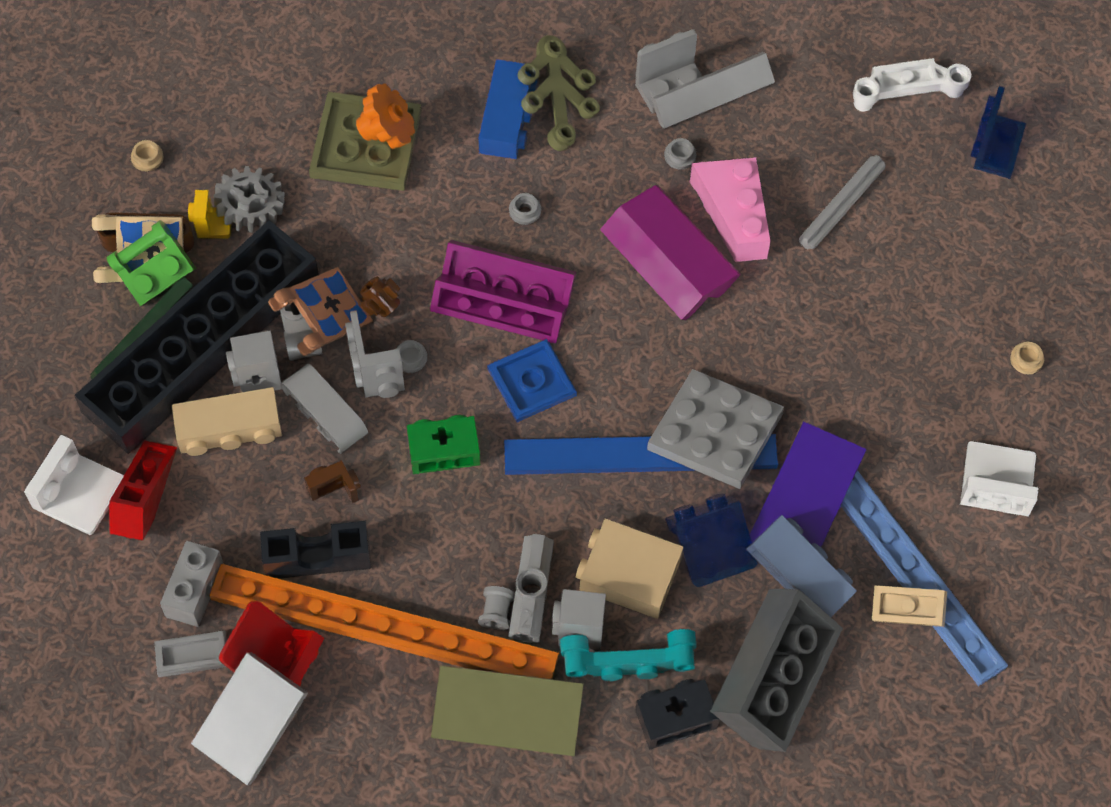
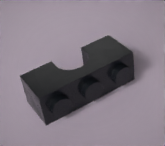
M366 521L331 524V531L318 537L301 536L297 534L295 528L260 532L262 566L266 576L279 579L371 569Z

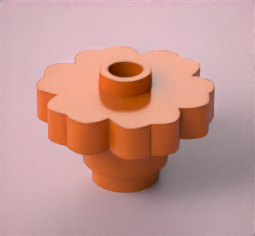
M385 83L382 85L377 84L368 89L367 97L363 98L364 111L356 120V126L360 135L367 141H387L392 149L400 148L410 143L411 135L415 133L414 119L407 112L408 105L397 90L391 91L390 87Z

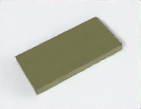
M440 665L431 738L575 756L584 683Z

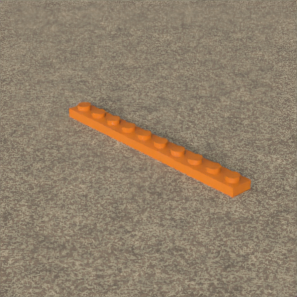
M220 564L209 594L212 601L245 609L250 601H260L280 618L287 621L468 669L553 679L559 659L558 652L225 564Z

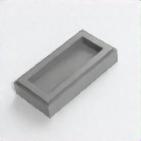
M225 630L154 641L158 677L226 667L219 661V654L227 641Z

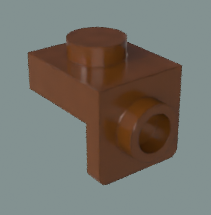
M342 460L328 467H317L310 472L309 476L304 477L306 489L312 501L342 487L345 488L352 503L359 501L357 489L361 488L358 477L353 469L347 471Z

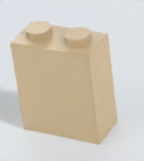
M604 519L601 529L595 528L592 532L588 548H591L592 551L588 560L582 558L577 569L576 578L580 579L579 591L606 594L605 600L658 619L681 562L684 547Z

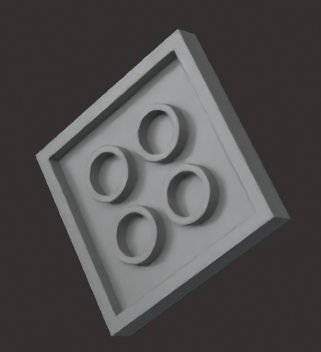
M692 369L649 439L647 450L741 489L781 419L784 406Z

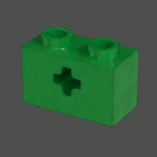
M454 415L446 420L439 421L422 419L414 424L406 425L413 474L480 465V451L474 416ZM445 439L447 444L440 445L439 440Z

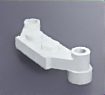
M934 58L873 67L870 77H864L856 81L853 90L854 106L857 110L865 112L870 110L881 99L941 91L949 97L958 98L969 86L972 76L971 71L962 64H953L947 69L936 64Z

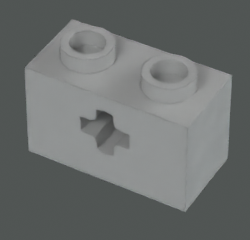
M271 331L230 338L232 351H227L226 356L233 386H240L241 392L274 387V391L281 390L282 382Z
M190 541L185 542L160 602L166 618L199 627L210 601L209 594L220 564H224L219 550Z
M563 589L562 601H554L552 635H559L558 646H560V639L565 636L583 635L588 637L589 650H601L606 594Z

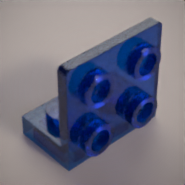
M999 86L996 96L989 95L970 157L976 158L973 169L1010 179L1026 123L997 115L1005 87Z

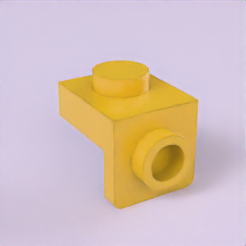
M195 190L194 202H189L188 220L189 222H194L197 237L230 238L232 223L226 226L224 224V216L218 217L216 215V207L212 206L209 190Z

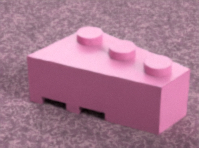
M756 158L692 163L690 183L698 193L705 210L711 216L718 233L734 261L767 259L770 235Z

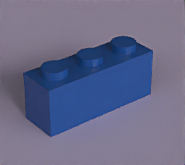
M496 59L479 134L480 154L517 159L518 150L525 149L527 130H523L524 122H531L532 114L524 111L521 101L529 92H534L538 88V78L531 85H525L520 82L517 74L524 63ZM525 71L529 77H532L528 71Z

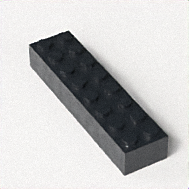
M268 220L74 395L81 413L129 454L173 414L172 404L186 402L228 363L226 352L232 351L230 338L260 333L281 314L280 310L273 311L268 303L269 299L274 297L276 291L282 288H290L319 275L316 258Z

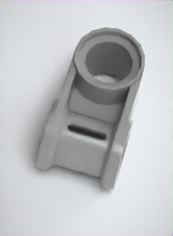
M294 302L281 309L280 312L285 330L283 333L289 360L293 361L323 354L321 347L306 356L300 353L297 345L303 342L304 337L313 333L301 313L293 315L294 311H299Z

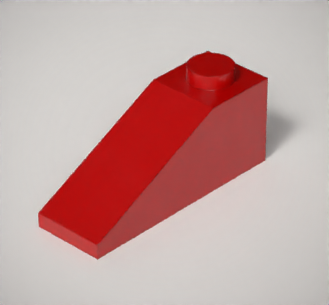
M144 440L109 501L110 534L144 540L154 522L177 447Z

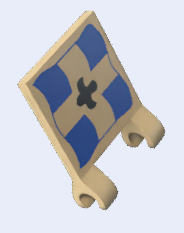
M98 214L92 218L93 230H116L118 253L151 231L152 225L159 220L166 224L184 250L183 217ZM158 241L129 261L127 265L131 271H134L166 249V246L162 241ZM100 266L93 272L96 283L123 282L118 273L110 266Z

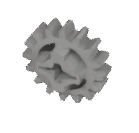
M245 166L244 173H239L236 168L232 169V177L223 174L222 184L216 183L214 206H216V215L218 217L224 216V224L226 226L232 222L236 223L237 231H240L243 226H247L249 232H253L254 226L262 227L268 220L275 224L277 222V215H282L284 192H281V182L273 183L274 175L272 173L263 176L262 168H258L255 173L250 171L249 166Z

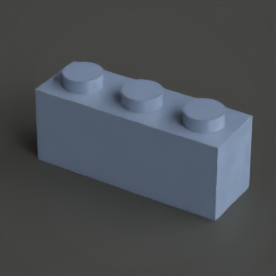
M781 515L746 550L785 589H799L826 614L832 617L857 592L851 586L853 581L847 573L839 568L836 570L827 561L828 555L819 545L815 543L811 545L802 536V528L793 519H786Z

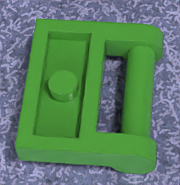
M161 220L152 225L151 231L119 253L114 251L106 257L110 267L118 273L140 306L178 282L181 277H185L196 269L174 235ZM158 241L163 242L166 249L134 271H131L127 265L129 261Z

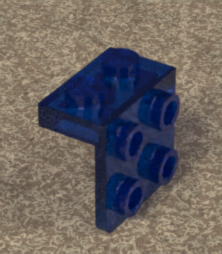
M725 494L708 497L705 499L706 504L695 508L692 504L678 507L673 510L674 515L665 518L669 531L678 536L680 546L684 547L683 556L690 580L697 587H702L753 569L758 563L746 550L752 544L741 503L730 496L726 497Z

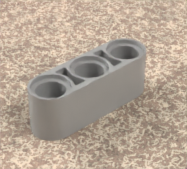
M306 364L281 383L284 393L287 396L290 394L296 400L297 404L295 405L307 419L311 417L318 426L316 428L328 442L332 440L339 448L337 450L338 453L342 454L368 434V430L361 418L312 365Z

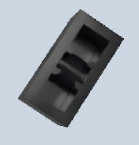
M687 679L677 683L674 689L661 692L659 689L651 690L641 695V699L636 700L635 711L649 750L705 733L718 727L719 718L710 712L714 702L705 679L697 682L694 679ZM675 706L677 711L682 710L681 716H676L675 712H670V707Z

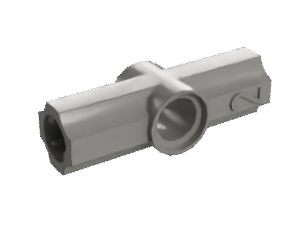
M532 534L524 536L509 629V638L520 643L531 644L539 642L554 547V540L547 538L545 535ZM528 584H535L540 587V590L536 593H527L523 588Z

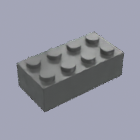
M769 589L710 712L753 747L760 750L786 752L843 628L799 589Z

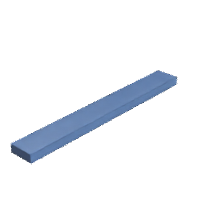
M857 470L841 504L843 510L902 587L947 591L945 627L933 626V628L978 686L1005 670L1008 664Z

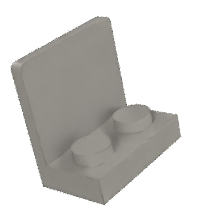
M694 29L676 33L669 39L656 44H648L638 51L635 86L651 113H655L652 97L703 77L694 63L697 33Z

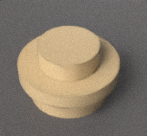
M140 141L131 152V161L134 167L140 171H152L162 164L163 152L160 146L152 141Z
M1023 342L1014 347L1010 355V361L1018 372L1034 374L1042 368L1044 354L1036 343Z

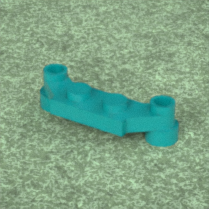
M678 629L667 634L668 648L609 652H589L588 637L569 635L560 639L561 656L565 657V672L568 677H582L589 674L601 676V679L604 681H617L622 679V675L637 674L639 679H653L658 676V673H664V671L671 669L685 672L695 668L694 649L697 647L696 633L690 629Z

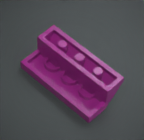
M654 185L621 205L600 229L681 320L690 318L708 297L718 298L723 295L741 275L659 185Z
M450 240L447 245L442 274L435 281L430 311L539 340L547 339L548 342L556 344L571 300L577 272Z

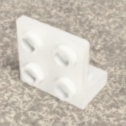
M60 435L24 493L33 509L88 535H93L109 510V501L124 475L79 455L73 440Z
M970 441L966 451L960 505L1029 517L1038 496V487H1033L1036 453Z

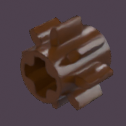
M378 276L374 277L360 291V294L363 296L361 298L363 302L360 306L369 316L373 314L377 316L379 314L381 317H386L400 304V300L397 298L399 297L397 292H399L400 288L391 278L387 280L383 278L381 280Z

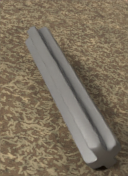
M877 155L870 157L799 237V243L807 250L815 249L881 174L886 166L881 157Z

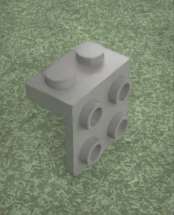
M357 310L350 311L351 322L345 323L356 387L364 388L365 398L377 395L382 398L396 396L399 391L405 390L399 349L365 355Z

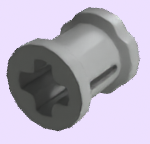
M500 586L484 588L483 596L486 598L483 615L479 616L478 624L491 629H509L510 621L507 617L510 602L514 601L515 593L508 588Z

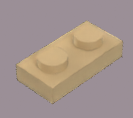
M875 585L872 621L945 627L947 591Z

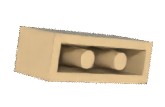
M274 387L172 404L176 439L181 454L187 453L191 456H198L206 453L207 449L221 447L224 450H233L239 448L241 443L252 441L258 444H267L273 442L275 437L282 436Z

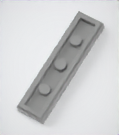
M761 52L651 99L661 127L665 129L773 84L775 80L767 54Z

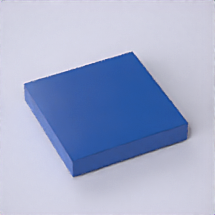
M547 339L487 365L490 375L516 422L577 396L576 389Z

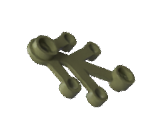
M546 35L537 43V57L531 63L524 64L517 75L520 82L525 85H531L539 77V71L546 65L548 78L534 92H529L522 99L521 105L524 111L534 114L542 107L543 100L551 93L555 126L549 131L547 140L553 149L564 151L575 142L576 138L574 128L568 124L565 97L578 109L579 114L585 119L594 117L599 112L600 107L594 98H584L562 76L561 69L574 80L575 86L582 91L589 90L595 84L596 78L593 72L588 69L580 70L566 56V47L559 38ZM525 71H528L532 77H529ZM582 77H584L588 83L584 82ZM529 99L532 100L536 106L532 105L529 102ZM586 105L591 107L593 109V112L589 111L586 108Z

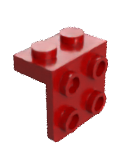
M250 601L219 654V661L235 673L246 653L252 652L298 686H301L302 678L310 664L317 658L319 648L325 638L316 631L294 629L260 601Z

